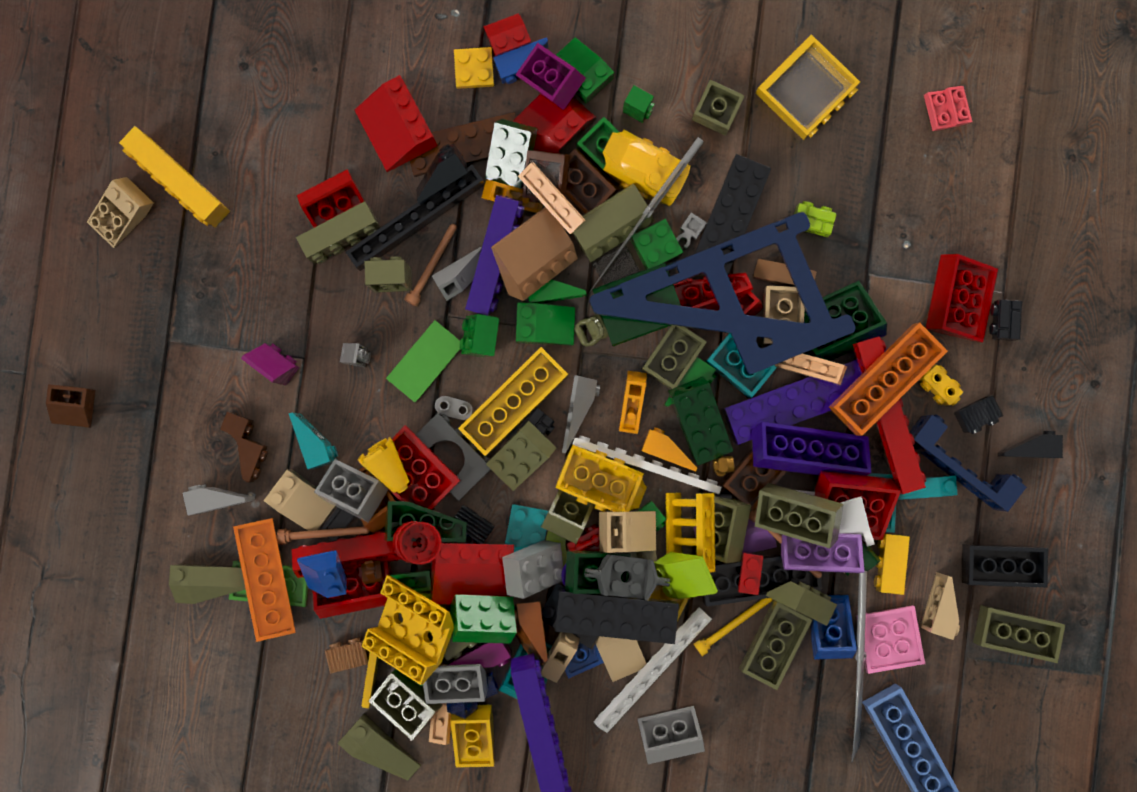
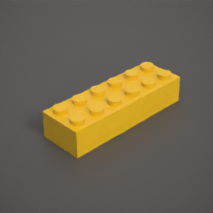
M136 126L119 142L124 147L122 151L127 156L134 159L139 167L147 171L151 178L158 184H161L171 196L179 200V203L192 212L193 216L206 226L210 224L216 227L230 212L215 196Z
M540 347L458 429L484 456H487L568 377V373Z

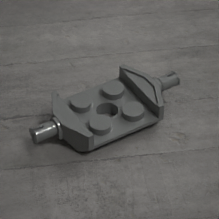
M607 554L603 558L599 569L586 568L585 572L587 573H584L585 577L597 579L599 590L604 596L610 595L648 600L657 585H670V583H667L670 582L669 578L657 576L654 561L650 559ZM627 571L629 573V579L623 582L621 580V575L623 572Z

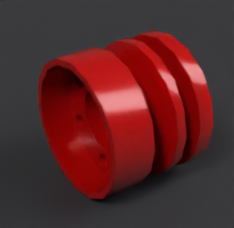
M417 521L406 522L398 527L392 541L394 552L400 559L419 565L430 563L434 560L441 550L442 543L440 533L434 526L426 522ZM412 539H417V546H413Z

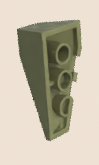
M191 564L170 565L169 586L176 603L196 604L245 590L241 567Z
M365 714L357 720L337 743L352 757L407 781L421 766Z

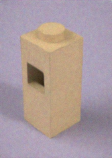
M560 632L547 654L548 661L541 666L543 677L553 682H558L578 649L579 637L573 633Z

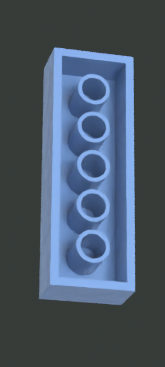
M895 683L862 702L911 792H959L907 696L899 685Z

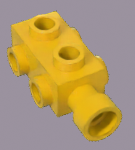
M933 365L919 379L921 381L920 386L927 392L931 391L935 395L933 399L941 406L943 404L944 406H953L961 399L959 396L963 391L960 389V384L956 380L951 379L947 375L946 369L941 365ZM935 375L939 378V381H935ZM948 389L953 392L951 395L948 394Z

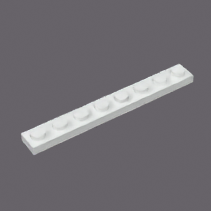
M579 435V438H574L572 444L592 452H596V450L606 453L609 458L614 459L616 457L627 464L716 494H720L722 488L717 486V481L707 478L705 482L699 480V475L690 472L688 476L684 475L679 468L670 466V469L662 467L663 463L652 460L651 463L644 461L645 457L634 454L633 457L626 455L627 451L616 448L614 451L608 449V444L598 441L596 445L590 443V438Z
M700 607L694 611L689 619L678 628L675 644L665 643L652 656L651 660L639 670L638 674L626 684L624 689L611 701L606 709L598 715L594 721L597 727L608 733L712 618Z

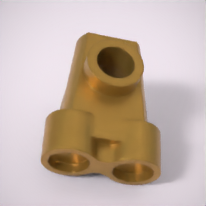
M723 455L713 460V470L717 476H724L726 472H734L732 456L725 457Z

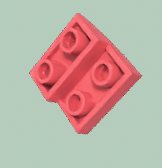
M964 86L949 87L942 91L928 92L924 95L932 131L953 128L972 122Z

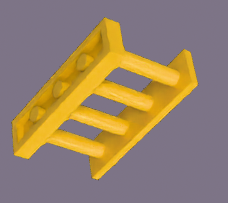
M679 492L666 493V554L669 552L682 553V545L697 546V556H703L710 573L715 572L714 493L696 494V499H681V493ZM681 506L696 507V519L681 518ZM681 526H695L696 538H682Z

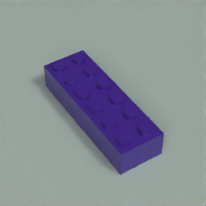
M496 195L465 310L488 316L497 309L499 299H496V297L502 291L504 281L501 280L502 276L491 247L520 226L517 225L518 218H522L525 206H522L523 201L503 195Z
M761 422L752 429L753 467L820 475L821 471L863 476L871 474L869 438L867 436H856L769 422Z

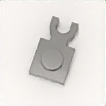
M691 212L680 228L684 233L676 238L677 241L685 239L686 244L683 248L687 249L690 245L691 237L696 240L707 223Z

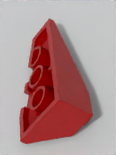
M746 273L727 274L737 298L753 290V286ZM706 276L703 279L697 280L688 278L673 284L681 306L714 311L719 310V305Z

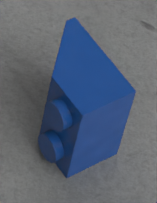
M336 550L297 558L308 588L326 598L347 594V577Z

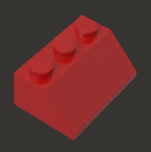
M348 169L297 195L300 207L314 228L365 201Z

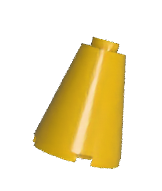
M391 437L388 440L385 438L371 446L366 456L364 454L360 455L358 462L393 493H401L408 488L409 479Z

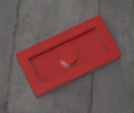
M743 553L738 592L759 594L763 555Z

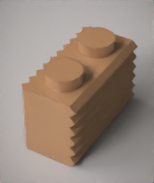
M359 637L349 639L347 644L341 645V642H336L329 645L330 648L325 650L330 674L368 664L369 651L361 647L364 639L360 640Z

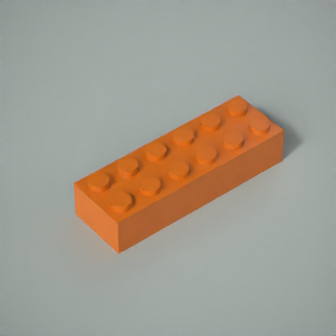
M920 322L912 324L829 408L856 436H862L948 351Z

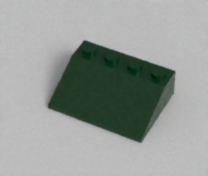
M663 263L592 289L593 293L596 294L665 267L666 264ZM674 285L648 294L645 297L650 302L681 306ZM621 289L610 293L613 299L623 296ZM601 315L612 346L672 326Z
M860 281L822 297L831 318L836 319L843 315L851 316L855 324V331L808 352L810 356L831 361L853 351V344L879 336L882 338L887 335V322ZM804 310V323H809V317L806 310Z

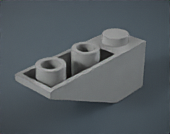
M482 247L432 275L446 301L464 291L473 281Z
M343 343L340 363L366 367V364L370 362L371 353L368 352V348L361 344Z

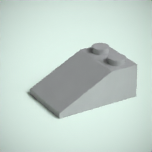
M206 484L188 487L189 491L183 492L188 516L255 500V496L215 487H206Z

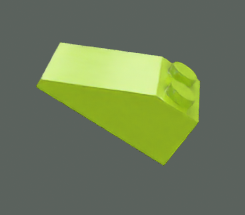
M669 552L654 562L657 576L670 579V582H667L670 585L662 587L665 595L670 598L684 599L718 592L703 556Z

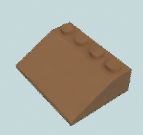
M546 207L491 247L508 295L522 301L578 259L570 237Z

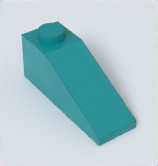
M956 476L926 477V488L900 494L898 500L958 495Z

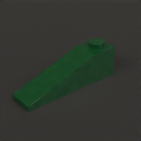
M388 501L385 519V541H393L394 533L402 524L417 521L426 522L434 526L440 533L442 542H466L467 522L411 502Z

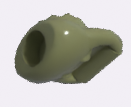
M595 314L590 318L580 320L575 325L574 330L581 344L585 347L593 346L609 336L601 315ZM581 325H586L592 337L590 342H588Z

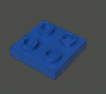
M579 642L576 653L565 669L568 679L604 663L596 644L593 649H590Z

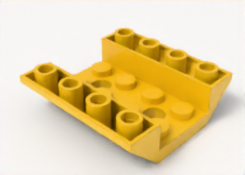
M387 575L381 594L388 599L378 627L367 629L361 647L416 683L423 685L442 663L454 630V624L449 611L392 576ZM399 613H401L403 617L402 623L399 621L398 618ZM429 631L432 633L433 636L432 641H430L428 638Z

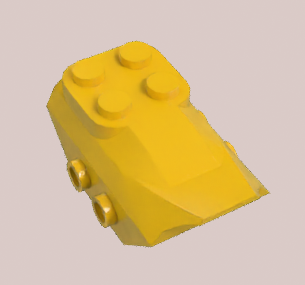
M625 129L619 133L612 132L602 152L606 162L603 170L619 183L622 189L634 184L644 200H652L681 161L669 154L670 152L667 149L657 148L649 139H641ZM687 164L660 203L671 206L688 177L690 165Z
M572 445L555 488L577 497L576 501L585 505L588 502L595 504V509L603 512L606 509L613 512H629L639 508L647 488L642 479L644 473L625 466V461L614 457V460L606 458L607 454L596 450L593 453Z

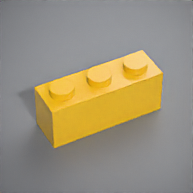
M885 533L883 540H878V548H880L878 557L881 561L876 565L878 575L874 578V586L877 591L904 595L909 536Z

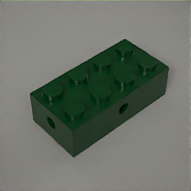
M704 376L668 390L691 456L697 466L733 452L712 389Z

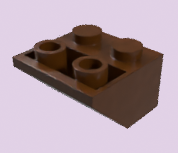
M48 384L46 407L51 423L91 428L96 390Z

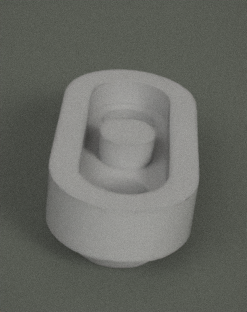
M441 396L435 402V409L441 415L445 414L448 417L467 420L473 413L471 404L463 400ZM443 402L448 404L446 409L441 408ZM465 407L466 413L461 414L459 409Z

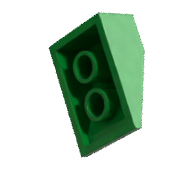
M576 37L556 54V56L576 68L586 77L576 92L585 104L614 79V71L602 58Z
M517 303L516 343L574 345L575 307Z

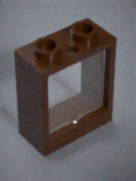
M527 150L526 167L531 162H534L565 197L570 155ZM524 184L522 197L529 198V202L540 203V200Z

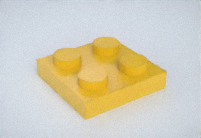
M492 47L454 49L457 89L494 87Z

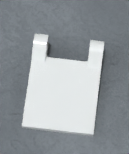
M862 497L841 502L844 506L839 533L861 534L867 547L875 545Z

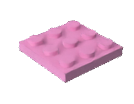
M911 605L866 613L865 652L867 656L864 662L866 673L870 674L925 664L915 606Z

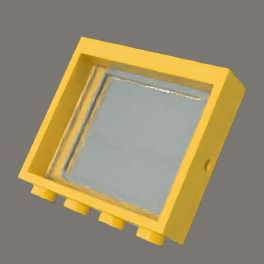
M811 34L758 87L756 94L804 140L807 136L811 138L819 130L817 126L820 123L825 124L832 117L830 113L834 109L838 111L845 104L843 100L847 96L851 98L858 91L856 87L860 81Z

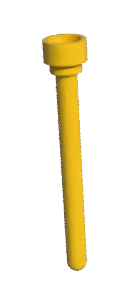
M761 599L706 640H698L693 645L703 657L708 653L711 645L772 602L773 599Z

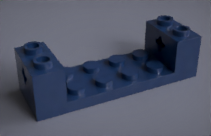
M936 414L921 416L909 431V434L911 433L914 437V449L949 476H956L958 483L992 509L1008 512L1027 488L1022 484L1023 480L1015 474H997L990 484L986 481L981 482L976 478L978 475L970 469H964L958 459L947 456L945 449L939 445L934 446L948 428L944 424V419Z

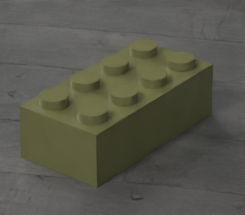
M364 201L297 236L296 239L306 258L314 264H321L328 260L327 257L333 254H341L345 251L344 248L350 245L355 246L361 242V239L371 235L381 227L373 211Z
M768 483L759 491L755 527L830 549L838 541L844 504Z
M773 600L739 669L750 677L778 690L812 619Z
M981 605L973 643L986 648L1058 663L1065 624Z

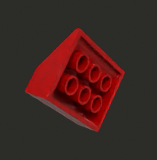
M400 75L383 83L354 110L386 172L438 146Z
M960 254L941 255L926 329L944 335L983 343L998 268Z
M404 425L392 440L409 479L408 488L401 493L389 491L399 501L411 502L433 510L461 480Z
M821 471L814 496L839 503L861 496L872 537L874 540H883L901 490L890 478Z
M441 543L440 552L432 560L431 601L436 604H451L455 594L510 597L506 592L502 557L514 553V545Z
M390 562L382 563L383 581L365 585L362 582L361 567L345 569L344 572L347 577V594L326 598L312 590L315 613L322 619L385 606L388 598L381 594V590L386 576L392 575Z

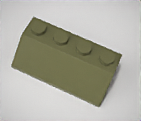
M634 184L582 216L586 221L573 232V235L581 251L590 262L625 241L642 217V213L648 205ZM652 214L649 218L647 217L636 233L655 222Z

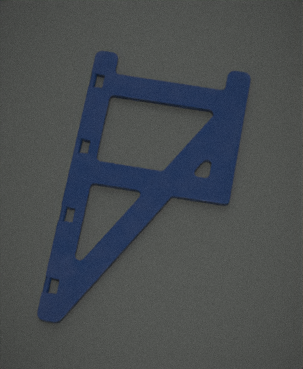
M799 212L596 293L589 300L593 312L597 315L730 333L748 374L764 370L855 331V324L851 316L843 315L836 319L831 318L802 253L796 235L810 228L809 219L804 212ZM786 223L788 230L778 233L776 227ZM776 244L809 317V323L745 315L726 273L724 264ZM732 245L733 252L724 255L721 249ZM677 267L678 274L669 277L666 271ZM704 273L719 305V310L714 311L650 302L645 297L665 287ZM621 289L623 296L613 299L610 293ZM756 338L771 339L772 344L765 348H759Z

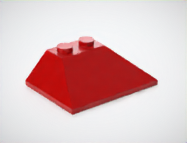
M539 94L513 122L538 128L534 150L559 153L580 130L584 131L596 119V116L574 97L563 110L545 96ZM543 160L536 161L545 170L553 163Z

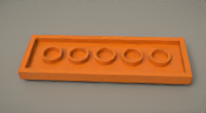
M273 518L233 526L256 642L296 633Z

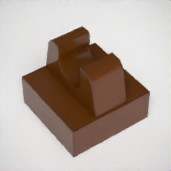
M369 560L361 564L362 582L364 585L383 581L382 563L380 560Z

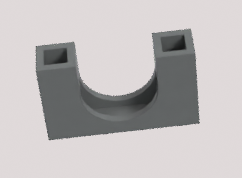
M437 413L416 436L429 449L437 443L447 440L456 443L462 449L465 462L461 472L457 475L461 481L450 491L459 501L491 470L486 465L490 459L487 456H481L477 452L478 448L471 441L468 443L463 438L465 435L458 427L454 429L450 425L452 421L445 414L441 416Z

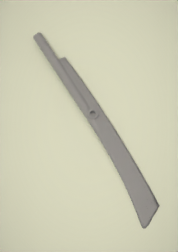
M697 137L646 207L642 217L596 283L647 217L651 216L654 209L704 143L699 137Z
M867 571L859 573L857 652L855 656L857 660L856 705L851 762H853L859 749L861 735L864 662L867 656L865 652Z

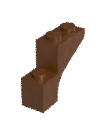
M227 412L220 430L230 434L237 442L242 479L246 482H254L261 473V469H259L261 462H264L267 458L268 451L266 450L268 446L247 439V436H250L253 431L254 425L252 423L254 420L233 412Z

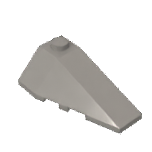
M574 376L562 453L567 452L595 396H599L600 385H597V380Z

